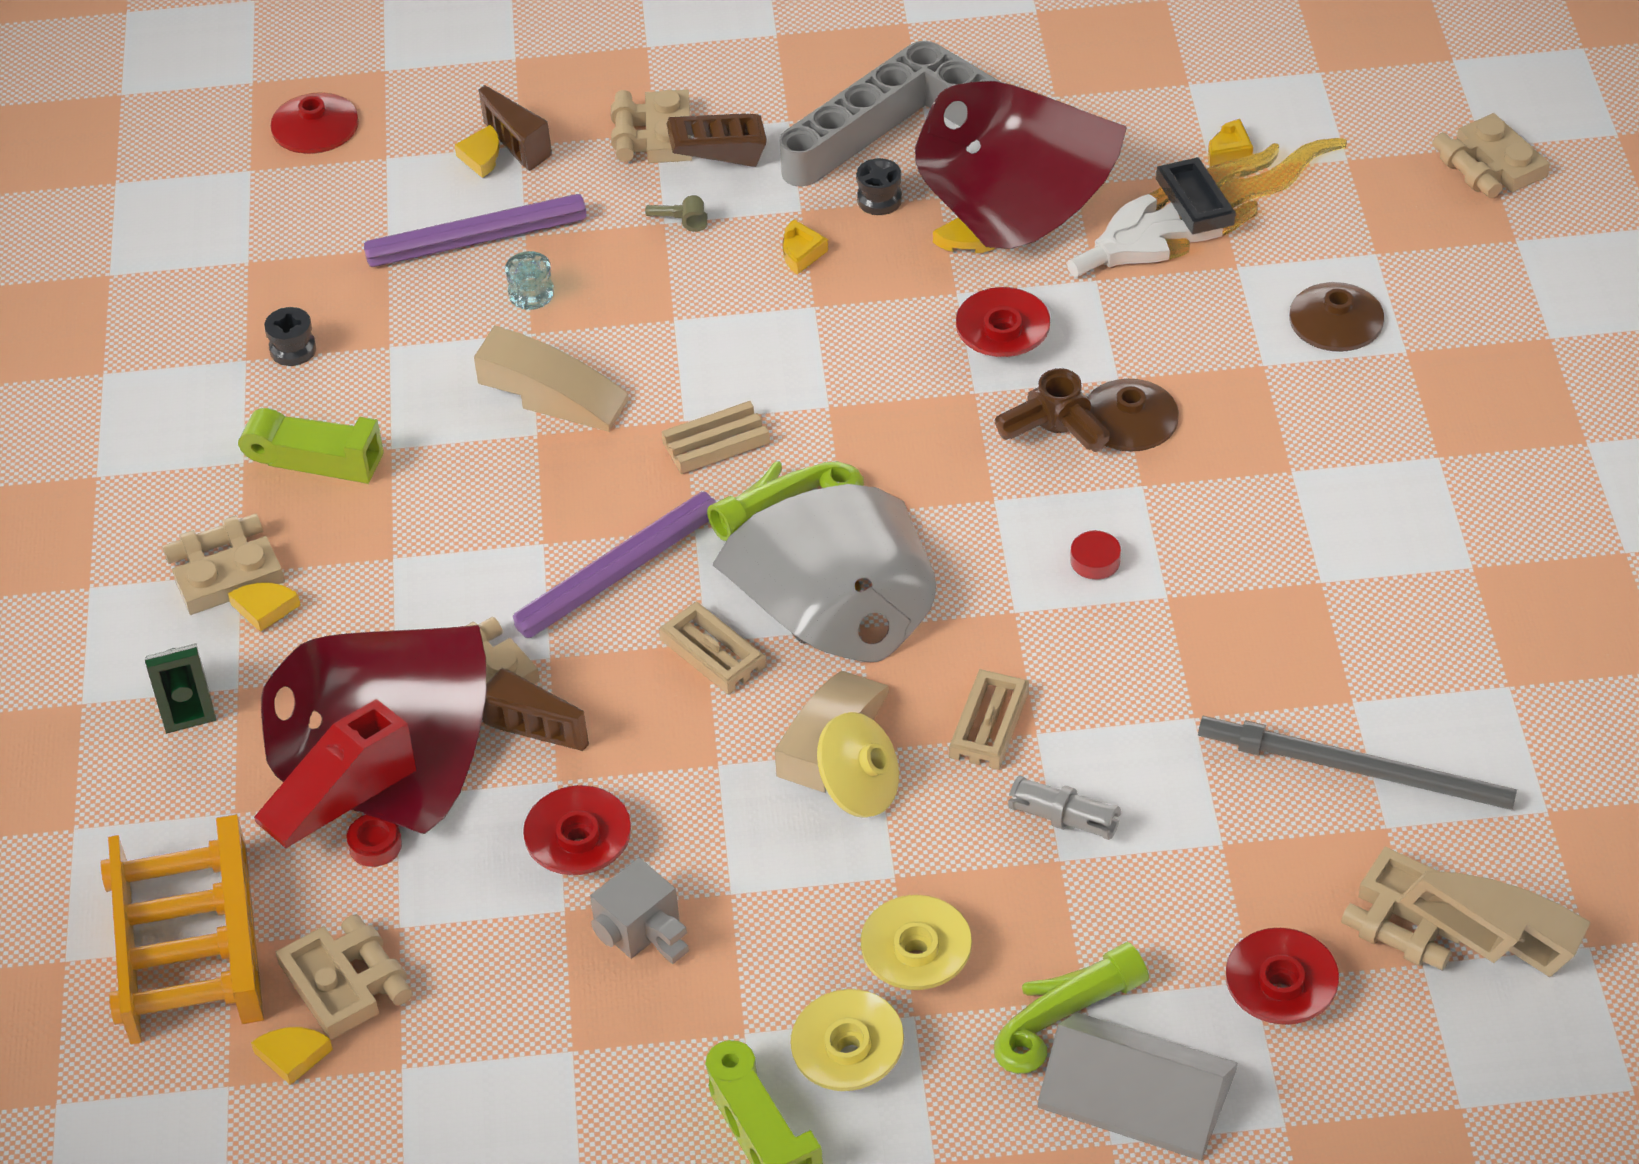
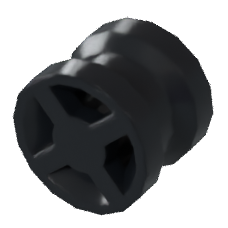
M875 158L867 160L858 167L856 173V182L859 187L857 203L864 212L871 215H886L896 211L901 205V170L894 161Z
M285 307L272 312L266 318L264 323L265 333L270 341V355L276 363L284 366H296L307 362L314 356L316 343L311 333V319L306 311L297 307Z

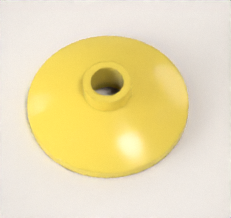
M848 712L831 719L820 735L817 748L818 768L828 794L842 810L856 817L867 818L884 812L893 802L899 784L898 760L889 737L878 723L861 713Z
M907 895L887 901L871 913L861 932V952L870 971L885 983L907 990L930 989L950 981L964 968L971 953V932L963 915L949 903L926 895ZM913 950H920L923 953L913 954L909 952Z
M843 989L824 994L804 1008L794 1023L790 1044L793 1059L800 1072L808 1080L820 1087L834 1091H853L878 1082L894 1068L903 1050L904 1033L899 1015L885 999L865 990ZM854 1045L858 1047V1049L852 1052H841L846 1046Z

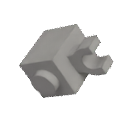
M640 857L590 895L593 913L591 925L598 938L609 947L616 945L629 958H633L650 943H653L657 950L672 964L689 952L688 945L681 940L687 934V930L679 922L676 888Z

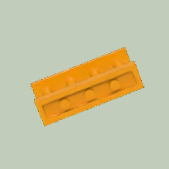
M237 814L216 818L218 840L209 841V847L127 861L119 835L108 837L109 859L101 860V874L105 891H112L118 990L109 992V1003L114 1025L124 1024L131 1045L142 1043L140 1015L224 999L226 1005L236 1003L242 1024L264 1021L247 848ZM213 868L214 873L221 872L222 882L214 883L211 890L132 904L130 882ZM217 911L218 916L225 915L226 926L217 927V933L135 947L134 925ZM221 955L222 960L229 959L230 970L222 971L221 978L138 992V969Z

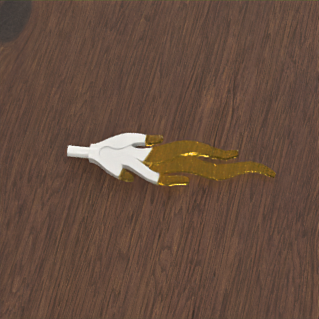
M1331 138L1304 144L1271 170L1248 178L1242 177L1271 166L1278 157L1279 144L1273 143L1263 152L1226 161L1207 168L1232 208L1240 205L1234 209L1236 216L1233 226L1192 235L1172 203L1170 202L1166 205L1169 199L1161 187L1147 195L1132 200L1121 207L1113 216L1105 232L1095 240V248L1067 261L1068 270L1072 276L1077 277L1102 264L1110 268L1123 264L1154 263L1183 256L1189 252L1191 242L1222 237L1256 216L1258 202L1248 200L1287 189L1297 180L1313 158L1327 152L1346 148L1347 140L1344 138Z

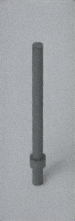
M1202 716L1198 736L1238 745V751L1259 756L1260 752L1264 751L1513 810L1517 789L1267 731L1265 724L1245 720L1242 725Z

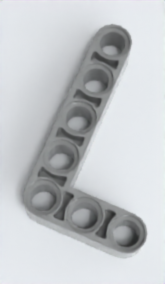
M931 41L912 43L781 134L779 141L782 177L790 185L799 187L809 186L922 107L927 106L931 108L939 93L944 89L969 82L1001 81L937 43ZM961 101L952 102L945 110L944 117L961 126L967 117V107Z

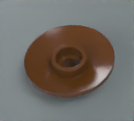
M1326 282L1310 286L1294 298L1290 306L1289 320L1294 332L1306 343L1327 351L1343 352L1356 350L1373 342L1382 331L1384 311L1380 302L1363 288L1348 283Z
M1131 378L1117 379L1098 386L1087 396L1091 403L1090 412L1110 432V441L1104 445L1106 447L1129 452L1148 450L1164 443L1176 430L1179 416L1177 404L1165 389L1152 382Z

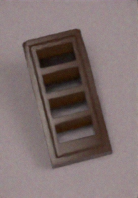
M486 85L478 89L484 124L486 126L491 125L495 129L500 142L523 167L531 171L552 155L548 121Z
M743 113L669 117L666 123L672 153L756 167L767 142L762 118L758 114Z
M501 668L486 684L487 692L482 717L484 724L502 731L583 751L589 745L584 711L504 668Z

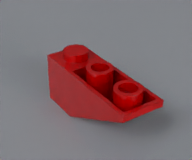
M378 699L371 701L335 722L254 816L255 822L286 849L416 771L408 723Z

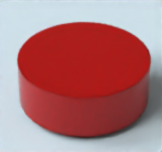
M1093 530L1084 532L1073 540L1070 563L1077 574L1088 579H1104L1113 575L1118 570L1121 559V546L1113 535L1104 531Z
M369 815L357 818L347 830L346 839L350 855L354 861L363 866L378 867L394 860L402 848L399 826Z

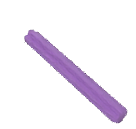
M573 194L371 239L364 243L365 256L370 267H377L582 221L586 218V206L581 194Z
M699 492L516 611L512 616L515 628L525 638H532L709 522L707 509L710 505L716 503L715 499L711 498L707 492Z

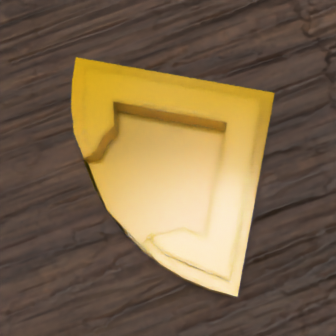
M1241 119L1225 123L1221 126V131L1209 141V167L1253 159L1254 147Z
M491 125L454 144L456 156L482 178L495 168L500 147L498 135Z
M958 217L933 231V243L946 251L953 252V248L975 249L976 254L995 249L985 247Z
M793 219L784 231L782 245L783 258L787 266L798 275L828 251V239Z
M275 583L249 584L228 593L231 606L260 632L301 606L298 593L286 586Z
M303 1027L276 1029L259 1036L251 1042L254 1054L289 1085L293 1084L333 1050L331 1041L327 1036L313 1029Z

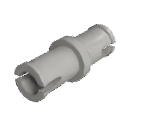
M1018 776L1010 790L1009 795L1016 797V799L1010 798L1008 800L1010 809L1020 810L1051 820L1053 827L1064 830L1067 826H1071L1102 836L1107 840L1112 839L1117 830L1119 820L1113 819V817L1120 816V807L1079 796L1075 788L1063 786L1060 790L1028 780L1023 776Z

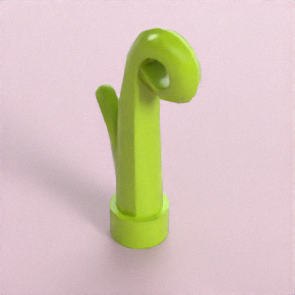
M776 461L760 480L736 497L728 496L710 505L707 509V515L716 535L721 540L727 541L729 536L754 514L776 503L811 491L818 486L822 488L844 484L864 486V478L854 466L838 461L823 462L779 477L782 464L780 461Z
M1125 942L1103 955V960L1088 967L1055 978L1025 982L1022 985L1023 994L1027 996H1043L1033 1001L1011 1018L1000 1030L994 1042V1056L998 1064L1008 1072L1015 1074H1027L1036 1071L1044 1063L1048 1053L1045 1042L1035 1033L1119 991L1127 993L1149 981L1147 967L1136 948L1131 943ZM1015 1047H1026L1030 1051L1022 1054L1014 1052Z

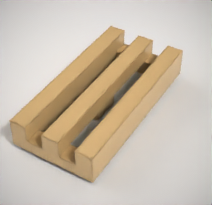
M747 401L663 430L662 441L681 474L770 444V435L767 427L762 426V419L759 414H754V406L751 401Z
M697 601L659 628L660 640L728 695L736 690L735 683L737 681H741L744 684L751 679V671L753 669L759 673L766 667L765 655ZM691 620L695 621L698 625H700L703 629H705L708 633H710L713 637H715L718 641H720L723 645H725L728 649H730L733 653L740 657L742 661L738 662L737 660H735L732 656H730L727 652H725L722 648L719 647V643L716 640H714L708 634L704 635L689 622Z
M979 669L949 745V758L959 760L962 754L969 756V763L980 765L981 759L989 761V768L1000 770L1029 693V680ZM988 685L996 686L975 742L967 741ZM1008 689L1014 690L993 747L988 746V741Z

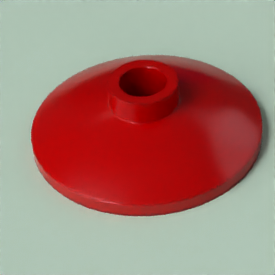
M325 92L308 93L288 100L275 111L271 119V132L274 140L281 147L289 151L302 154L322 153L343 145L354 135L358 127V114L354 105L342 96Z
M1012 287L989 288L971 295L961 304L956 314V330L961 340L968 347L979 353L995 357L1017 356L1035 349L1045 340L1050 330V314L1045 304L1038 297L1027 291Z
M575 785L560 788L542 797L529 811L524 822L523 835L529 854L539 865L559 874L583 875L607 867L623 853L630 840L631 822L625 805L612 793L594 786Z
M1267 928L1246 936L1233 948L1226 964V983L1232 998L1248 1014L1269 1023L1291 1025L1309 1021L1319 1016L1331 1005L1338 990L1339 970L1331 952L1313 936L1295 929ZM1274 984H1285L1288 987L1281 988L1274 986Z

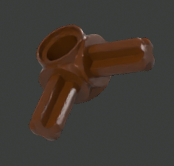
M1055 368L1042 374L1038 381V387L1028 392L1027 402L995 418V426L998 429L999 435L1004 440L1013 439L1041 426L1043 429L1054 433L1070 432L1087 450H1092L1093 452L1101 451L1104 445L1110 441V432L1090 412L1091 403L1081 392L1080 377L1073 371L1064 368Z

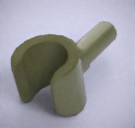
M697 195L686 197L682 205H647L645 208L646 216L682 218L683 227L692 232L702 231L707 227L708 214L704 212V201Z

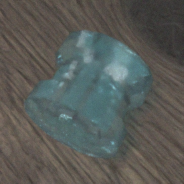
M525 251L512 256L505 264V276L509 283L508 297L516 307L524 310L538 309L547 305L554 297V285L550 278L551 264L546 256L535 251Z

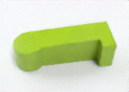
M260 408L253 412L238 439V446L241 452L253 461L268 464V466L366 484H369L384 454L378 420L359 417L355 426L288 417L270 408Z
M735 1040L723 1041L712 1047L706 1056L705 1062L709 1075L708 1086L710 1094L751 1164H823L822 1149L812 1131H807L795 1137L757 1076L753 1050L747 1044Z

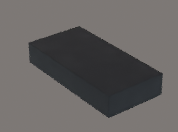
M1199 157L1157 166V182L1192 235L1235 224L1236 212Z

